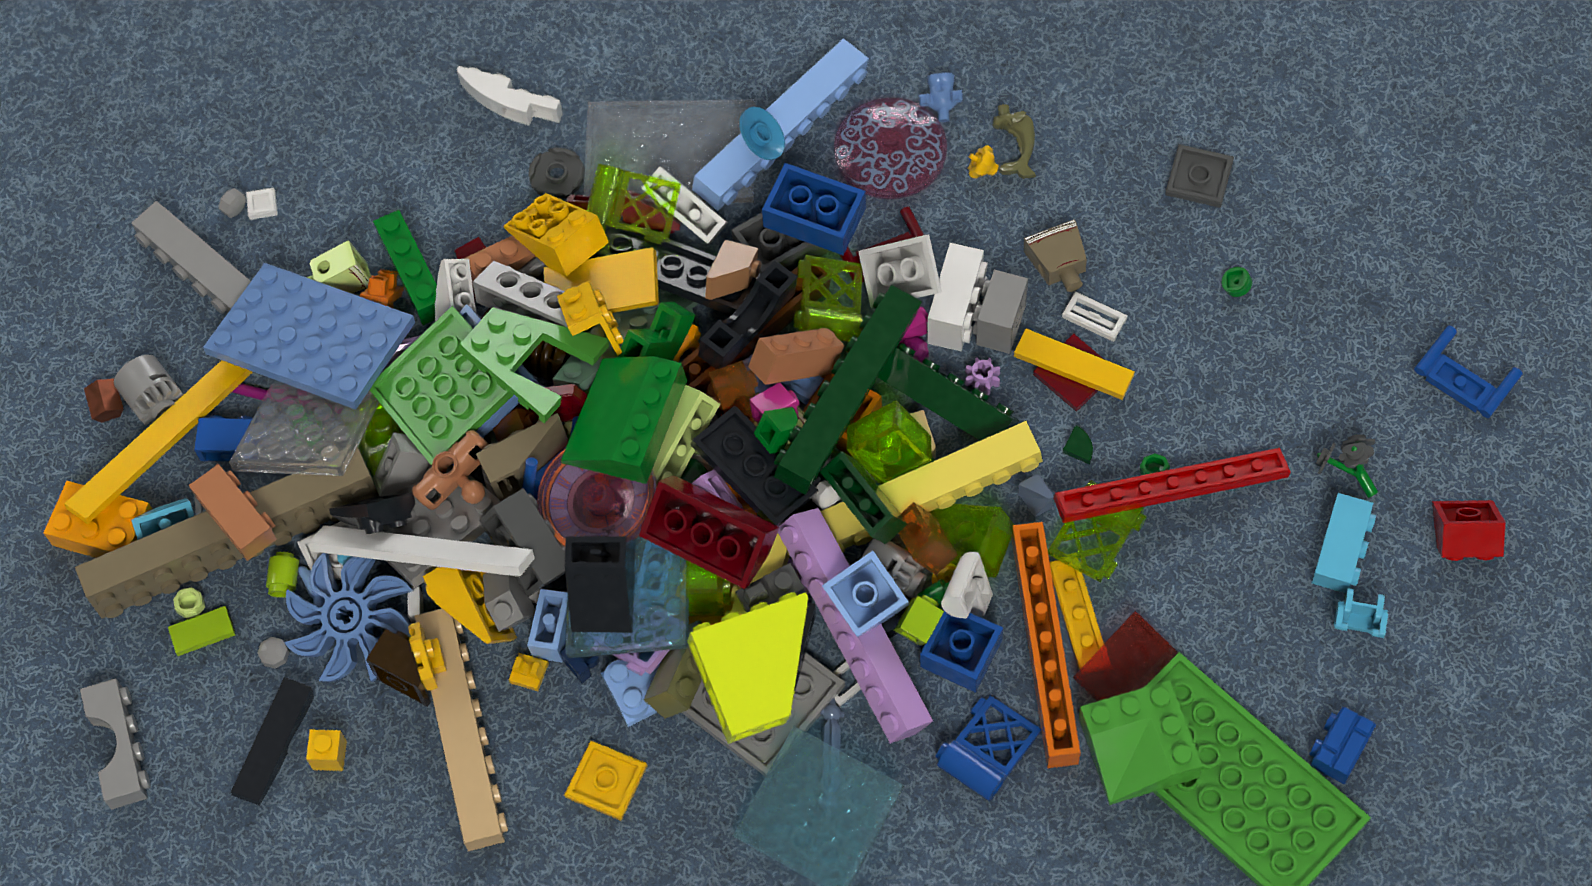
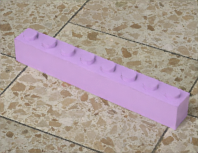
M815 508L793 514L779 526L778 534L887 739L891 744L917 734L932 723L933 720L882 625L880 624L857 637L822 587V585L850 567L820 509Z

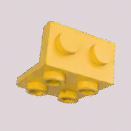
M587 281L579 286L568 288L557 296L567 327L572 336L600 323L617 356L622 353L620 344L624 342V339L618 329L613 313L606 307L607 304L600 289L594 291L590 282Z

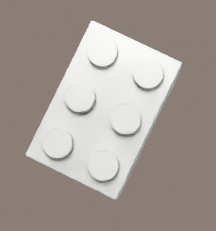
M953 243L949 244L939 278L942 292L934 295L928 315V344L962 352L964 342L970 343L973 326L971 325L977 304H980V301H978L987 279L988 262H983L984 250Z

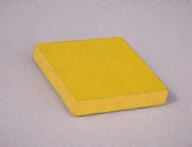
M590 741L564 796L567 799L621 821L648 765L643 761Z

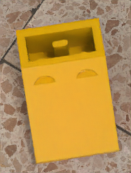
M547 193L537 197L531 205L522 212L515 214L504 225L505 230L547 267L565 276L569 275L609 243L596 214Z

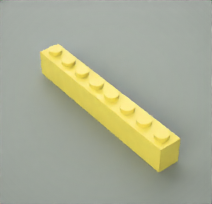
M1024 421L883 483L878 487L906 522L909 520L918 521L936 508L945 509L952 506L956 502L955 500L966 495L967 497H972L981 493L986 486L993 483L995 485L1005 483L1011 478V475L1020 471L1023 473L1032 471L1043 460L1027 422ZM844 502L821 511L842 552L852 545H864L873 539Z

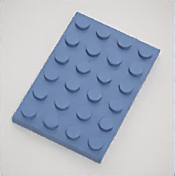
M264 263L203 346L206 355L356 410L415 324L414 316Z

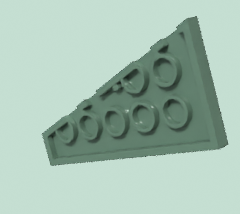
M658 288L659 304L660 302H675L693 313L692 308L698 305L696 302ZM659 305L613 313L623 339H625L628 329H650ZM600 323L595 325L589 332L590 334L607 338ZM610 341L608 349L594 365L571 355L553 378L554 386L575 384L583 392L591 387L602 359L618 357Z

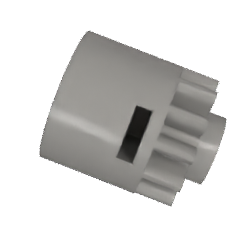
M142 355L132 359L118 371L114 378L115 388L144 425H148L150 422L153 423L184 395L158 359L153 355Z
M874 539L864 552L862 558L871 551H874L906 599L916 597V594L922 590L927 575L922 573L926 566V560L890 541L884 544Z

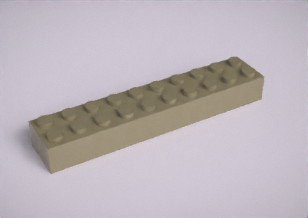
M358 446L249 492L258 504L255 507L260 515L265 512L275 524L272 531L277 540L267 547L274 544L277 546L287 544L292 540L293 536L302 532L305 534L315 532L321 524L330 520L333 522L340 521L330 515V508L379 496ZM205 511L78 565L75 569L86 598L103 619L105 617L115 618L123 613V609L130 606L145 605L152 600V597L158 594L173 593L180 588L181 584L188 581H201L208 576L209 572L216 569H229L236 564L237 560L244 557L208 512ZM264 549L260 551L258 554H256L254 557L261 555L264 552Z

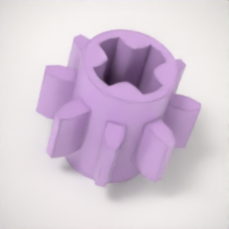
M975 358L973 366L966 365L965 373L968 375L965 378L966 386L972 385L981 391H985L988 395H990V388L992 386H1000V379L997 377L1000 375V367H993L991 358L988 360Z

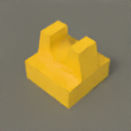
M519 653L512 667L509 683L539 691L549 665L548 661Z

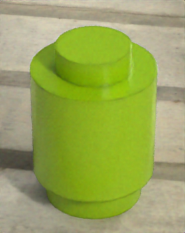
M277 552L276 556L269 558L266 579L268 595L286 598L287 589L292 592L296 590L299 560L294 558L292 553Z

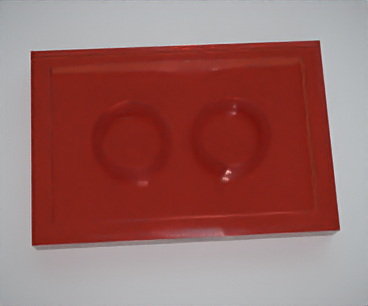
M1134 611L1078 670L1073 678L1096 701H1101L1144 688L1178 652Z

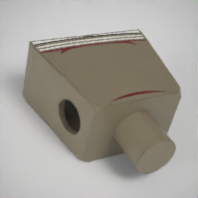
M1075 219L1024 238L1023 251L1048 285L1062 281L1067 292H1074L1082 287L1083 283L1078 274L1086 272L1087 258Z

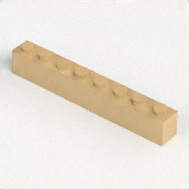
M443 609L415 615L416 623H421L426 639H439L447 671L435 674L438 688L431 690L464 844L468 851L505 842L503 832L508 831L505 814L498 813L496 804L502 802L498 784L492 785L490 774L495 773L492 756H486L484 746L489 745L485 727L479 728L477 719L483 716L479 699H473L471 689L476 688V683L472 670L467 671L465 662L470 661L466 643L461 644L459 634L464 633L463 626Z

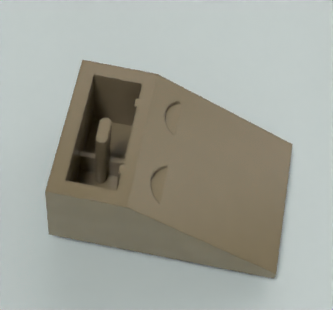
M557 413L551 416L545 423L538 420L535 425L524 430H517L508 438L485 446L482 451L476 453V456L496 497L503 501L522 489L527 458L533 457L538 460V472L563 450L569 441Z

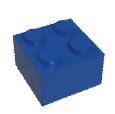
M944 611L920 654V667L976 693L1002 642L1003 627L972 613H969L966 619L953 617Z

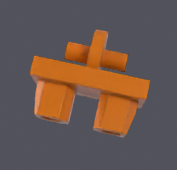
M381 269L378 271V276L369 277L368 288L360 294V297L394 308L393 302L402 296L404 287L396 285V271Z

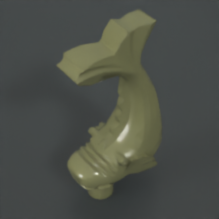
M999 105V116L993 118V127L995 129H1004L1009 134L1012 133L1016 137L1021 154L1019 160L1001 165L999 172L1002 175L1016 173L1022 179L1035 178L1036 174L1028 166L1035 143L1033 121L1025 111L1010 114L1009 105Z

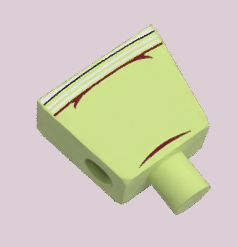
M346 241L310 261L313 275L306 278L349 293L368 288L371 274L367 262L350 241Z

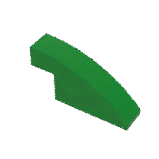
M660 302L650 329H628L621 347L622 353L617 358L655 356L673 361L696 315L675 302Z

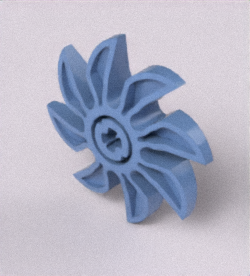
M328 553L320 555L310 572V586L314 592L324 597L325 603L322 607L313 605L289 589L286 591L287 608L293 618L306 625L322 623L320 630L310 635L284 642L292 652L305 657H319L325 655L336 640L333 654L319 679L321 682L339 680L354 669L357 664L355 646L358 642L364 654L370 681L374 682L377 679L366 661V658L379 640L373 634L376 626L383 627L393 633L401 631L409 637L412 636L409 634L408 629L410 622L401 612L392 608L376 611L378 603L414 591L410 584L398 577L379 576L373 578L362 593L366 577L376 559L351 557L341 569L343 587L339 591ZM348 611L353 612V618L349 617L351 619L350 622L345 621V616H349L347 614Z

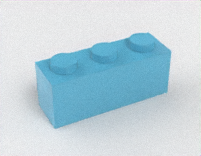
M1341 493L1337 494L1312 584L1346 593L1350 585L1357 586L1361 568H1357L1356 564L1358 558L1364 559L1369 542L1363 539L1365 532H1372L1376 515L1371 514L1374 503Z

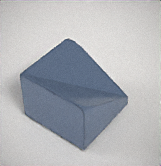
M1038 473L1019 484L1018 495L1021 496L1034 517L1052 508L1054 495Z

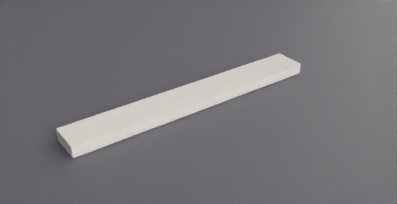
M325 525L308 542L310 550L313 552L519 577L535 559L532 549L386 532L366 534L365 530Z

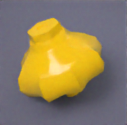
M985 145L983 148H979L975 155L972 153L969 155L971 163L968 166L971 178L976 179L984 175L993 176L998 171L999 165L995 162L993 149L990 146Z

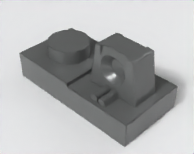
M789 563L749 584L746 589L741 588L737 590L736 596L747 613L750 612L751 607L759 603L767 602L768 605L779 602L778 599L788 593L796 592V595L805 593V588Z

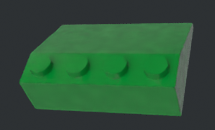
M655 356L603 358L566 446L561 463L647 484L687 383L682 363Z

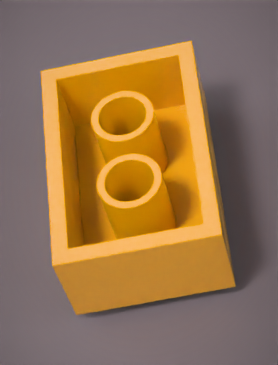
M66 481L43 532L52 546L97 558L137 541L131 519L152 510V507L148 502L119 495L87 524L68 511L64 504L84 485Z

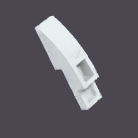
M458 66L457 73L460 84L473 98L491 111L526 125H530L533 117L560 122L563 114L560 100L549 95L540 96L532 94L524 89L515 90L513 89L511 78L503 74H490L474 67L465 68Z
M469 259L441 260L436 288L435 321L451 306L460 311L467 304L476 312Z

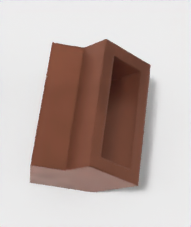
M114 378L96 380L84 388L93 420L103 423L121 417L123 405L120 394L114 386Z

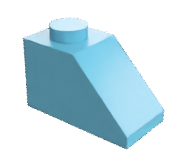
M184 498L152 509L131 519L137 540L195 515L190 501Z

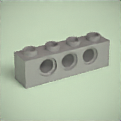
M493 261L472 281L476 303L488 308L494 307L567 327L557 296L564 291L556 286L546 284L533 276H528L496 261Z

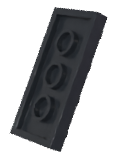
M734 406L692 439L690 445L762 519L779 527L815 497L819 490L812 484L807 494L804 495L775 478L774 475L778 466L774 462L779 452L770 454L754 434L757 427Z

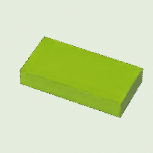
M226 606L168 627L177 656L236 635Z

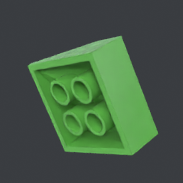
M1170 680L1080 707L1079 722L1109 805L1200 777L1202 763Z

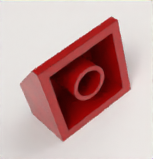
M1493 500L1432 501L1436 544L1442 558L1459 561L1463 557H1476L1480 560L1504 557L1506 522Z

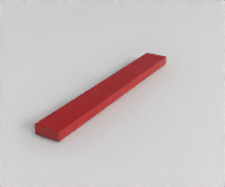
M1275 448L1056 492L1053 499L1062 522L1067 523L1289 478L1291 471L1281 449Z

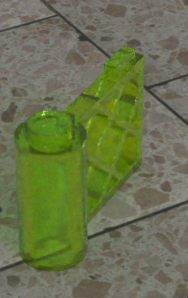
M598 164L586 211L598 216L604 231L607 226L645 235L644 241L661 245L662 239L669 240L682 184ZM630 178L642 181L647 191L633 199L628 192ZM647 182L657 185L650 189ZM662 186L674 188L671 200L661 206L653 192ZM650 194L658 208L643 216L636 202ZM626 195H627V197H628V199L630 200V202H628V203H626V204L624 205L625 198H626ZM633 205L641 219L631 225L620 223L622 211ZM670 206L668 215H666L663 209ZM661 212L666 220L663 233L651 230L646 220ZM643 222L647 229L636 226Z
M806 255L804 260H799L798 278H803L801 310H797L795 313L794 327L798 328V332L828 328L839 340L848 342L853 335L859 337L861 334L859 326L862 322L861 264ZM811 266L822 267L827 275L818 280L811 272ZM841 271L854 272V280L847 285L838 273ZM831 278L841 288L833 295L823 285ZM817 288L826 300L823 302L809 301L810 293ZM846 293L853 301V307L843 306L837 298Z
M1090 480L1086 486L1096 485L1098 483H1096L1093 480ZM1144 507L1087 518L1091 521L1093 528L1083 531H1076L1074 521L1064 523L1049 547L1048 555L1100 583L1103 578L1109 580L1118 566V563L1114 560L1127 538L1134 530L1139 532L1146 521L1147 516L1143 514ZM1112 531L1120 536L1116 543L1103 546L1100 533ZM1095 534L1099 547L1083 551L1079 538ZM1074 539L1078 552L1065 554L1058 550L1061 542ZM1101 553L1104 563L1100 570L1097 571L1087 565L1085 557Z

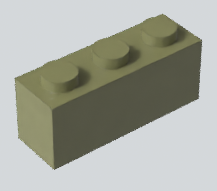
M700 620L686 625L687 629L662 659L644 697V701L664 718L689 710L702 681L687 642L690 632L693 631L692 629L702 623Z

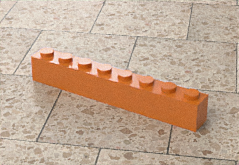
M1043 522L1013 525L1011 540L1047 768L1079 765L1080 746Z

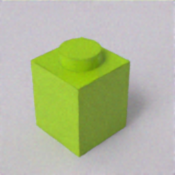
M925 595L922 597L916 596L909 602L894 631L922 646L927 644L944 611L937 608L939 603Z

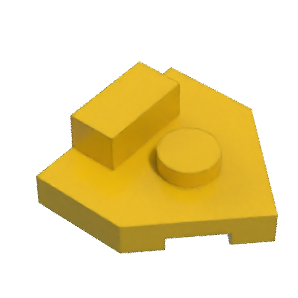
M420 622L409 624V634L412 635L409 641L417 665H420L418 672L421 681L427 691L436 689L438 685L435 674L447 671L439 639H426Z

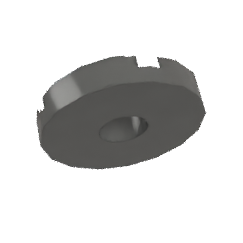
M554 147L548 149V152L535 156L530 164L528 175L532 188L539 195L547 193L562 199L569 197L570 194H574L579 190L584 182L585 169L575 152L566 148ZM554 168L564 170V174L559 178L549 176L550 171Z

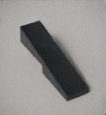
M286 677L283 678L231 790L232 796L260 806L288 754L287 747L314 699L311 686Z

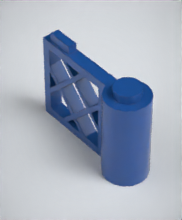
M990 695L987 700L982 697L971 710V714L974 717L964 730L950 744L945 742L936 754V758L939 760L937 766L988 801L993 799L1005 779L1042 730ZM992 706L1002 713L1004 722L987 724L985 714ZM1022 726L1031 732L1026 740L1013 741L1010 728ZM1005 729L1008 742L991 744L988 731ZM984 732L986 745L974 746L966 741L970 733ZM1009 749L1011 760L1004 766L994 759L993 751Z

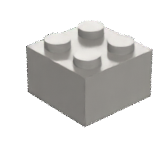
M994 269L991 280H985L982 289V296H984L982 305L977 304L973 316V321H975L973 334L977 335L976 345L1008 354L1011 353L1027 303L1028 278Z

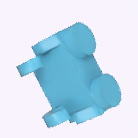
M1347 588L1346 601H1338L1334 618V629L1344 631L1351 629L1384 638L1388 620V610H1383L1385 595L1378 594L1376 606L1352 601L1354 589Z

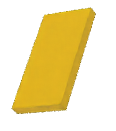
M653 247L588 259L567 276L549 267H544V283L556 286L562 291L589 281L594 291L600 289L606 301V307L612 313L659 305L657 255Z

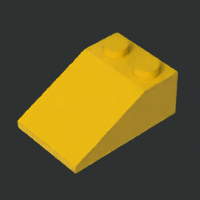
M438 567L423 576L426 582V592L429 597L483 642L493 644L517 639L513 628L498 631L485 606L483 574L485 572Z

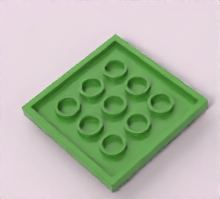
M453 306L379 375L370 388L371 393L431 465L437 454L448 451L456 442H460L466 435L465 432L469 430L477 431L514 395L508 389L506 391L502 389L488 372L486 374L483 373L459 352V344L473 330V327Z

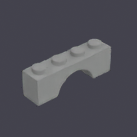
M115 678L80 689L87 719L93 726L109 728L116 735L117 746L115 754L110 763L98 772L104 802L112 810L148 799L146 789L150 788V780L146 770L141 771L139 761L144 760V753L139 742L135 743L133 733L138 732V726L134 715H129L127 705L132 704L128 688L122 687Z

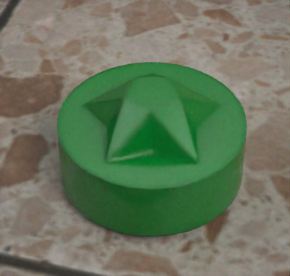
M1233 267L1224 273L1221 284L1230 296L1241 297L1251 289L1252 277L1246 269Z

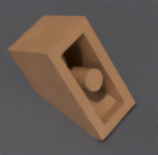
M724 240L706 276L705 298L712 300L747 289L753 277L757 278L760 273L761 261L758 260V248Z

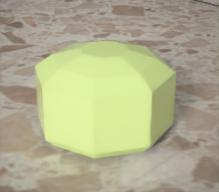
M192 587L181 589L173 599L176 612L186 619L199 616L205 608L203 595Z

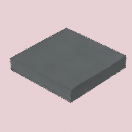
M1178 144L1165 195L1221 208L1234 156Z

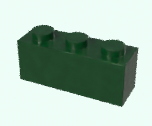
M841 451L820 471L874 539L887 544L908 525L855 458Z

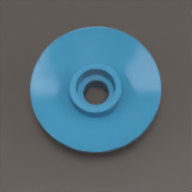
M750 107L741 114L739 121L740 132L746 145L755 155L762 159H777L782 155L785 148V139L780 125L769 112L762 108Z

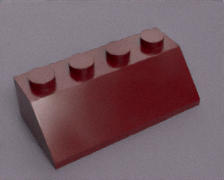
M673 475L658 482L638 536L746 589L769 556L780 527Z

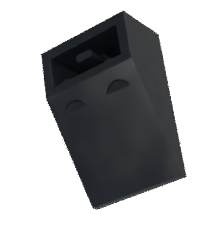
M566 536L565 575L572 632L633 633L636 540L626 536Z

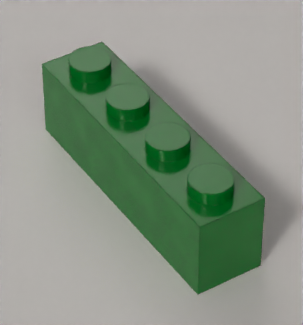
M400 210L374 220L373 223L378 237L397 272L422 326L434 321L437 284Z

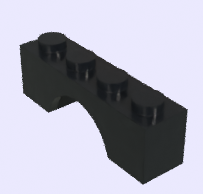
M774 260L756 279L752 290L741 306L726 320H718L700 339L698 356L722 373L792 298L796 291L798 277Z

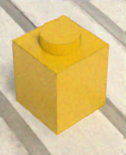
M340 730L309 731L306 760L313 770L344 771L347 741Z

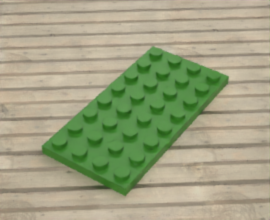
M1179 652L1145 687L1168 680L1171 681L1201 760L1202 770L1200 777L1154 791L1153 793L1258 886H1309L1365 827L1371 817Z

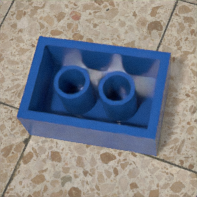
M785 163L762 208L763 227L844 256L866 210V192Z

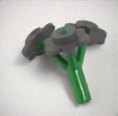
M1362 434L1348 437L1346 441H1343V445H1341L1343 452L1339 455L1341 462L1330 457L1336 445L1335 443L1332 444L1329 450L1323 448L1321 453H1317L1318 460L1316 464L1321 466L1318 474H1321L1326 463H1329L1355 476L1368 498L1378 493V490L1366 472L1364 464L1368 463L1369 458L1374 455V449L1371 445L1376 443L1375 439H1366V436Z

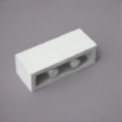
M661 166L641 188L707 244H711L728 223Z

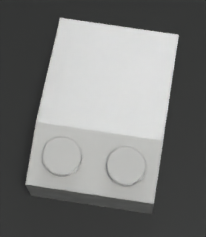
M929 234L858 251L871 308H873L872 306L879 293L883 292L886 294L891 284L915 298L942 292Z

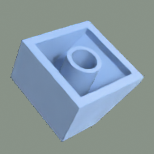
M871 551L822 585L857 637L882 624L909 605L908 600L874 551Z

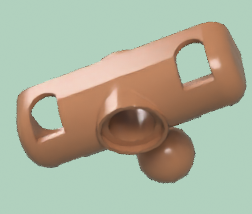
M469 430L465 432L466 435L460 442H456L448 451L437 454L433 459L432 467L423 475L424 478L412 487L414 497L428 509H436L458 486L462 489L461 495L467 503L477 504L483 500L485 489L482 483L475 480L471 481L468 478L480 465L479 460L474 459L469 452L476 445L481 449L489 445L476 431ZM454 464L452 471L446 473L447 468ZM435 488L441 494V497L436 502H431L426 496Z

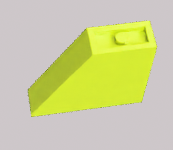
M796 592L788 593L778 599L779 602L768 605L767 602L759 603L751 607L750 612L739 615V612L730 613L724 616L719 623L713 625L710 622L701 623L690 632L687 640L728 744L785 724L789 719L808 603L806 592L796 595Z

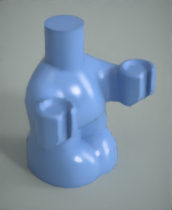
M952 73L931 74L927 77L930 94H920L919 105L928 106L937 111L938 122H949V111L963 100L962 90L953 91L954 75Z

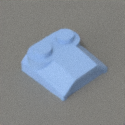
M654 648L639 654V659L647 663L654 654ZM616 660L611 662L605 671L600 673L628 727L657 713L644 701V697L660 663L651 674L644 672L640 676L626 667L627 662Z

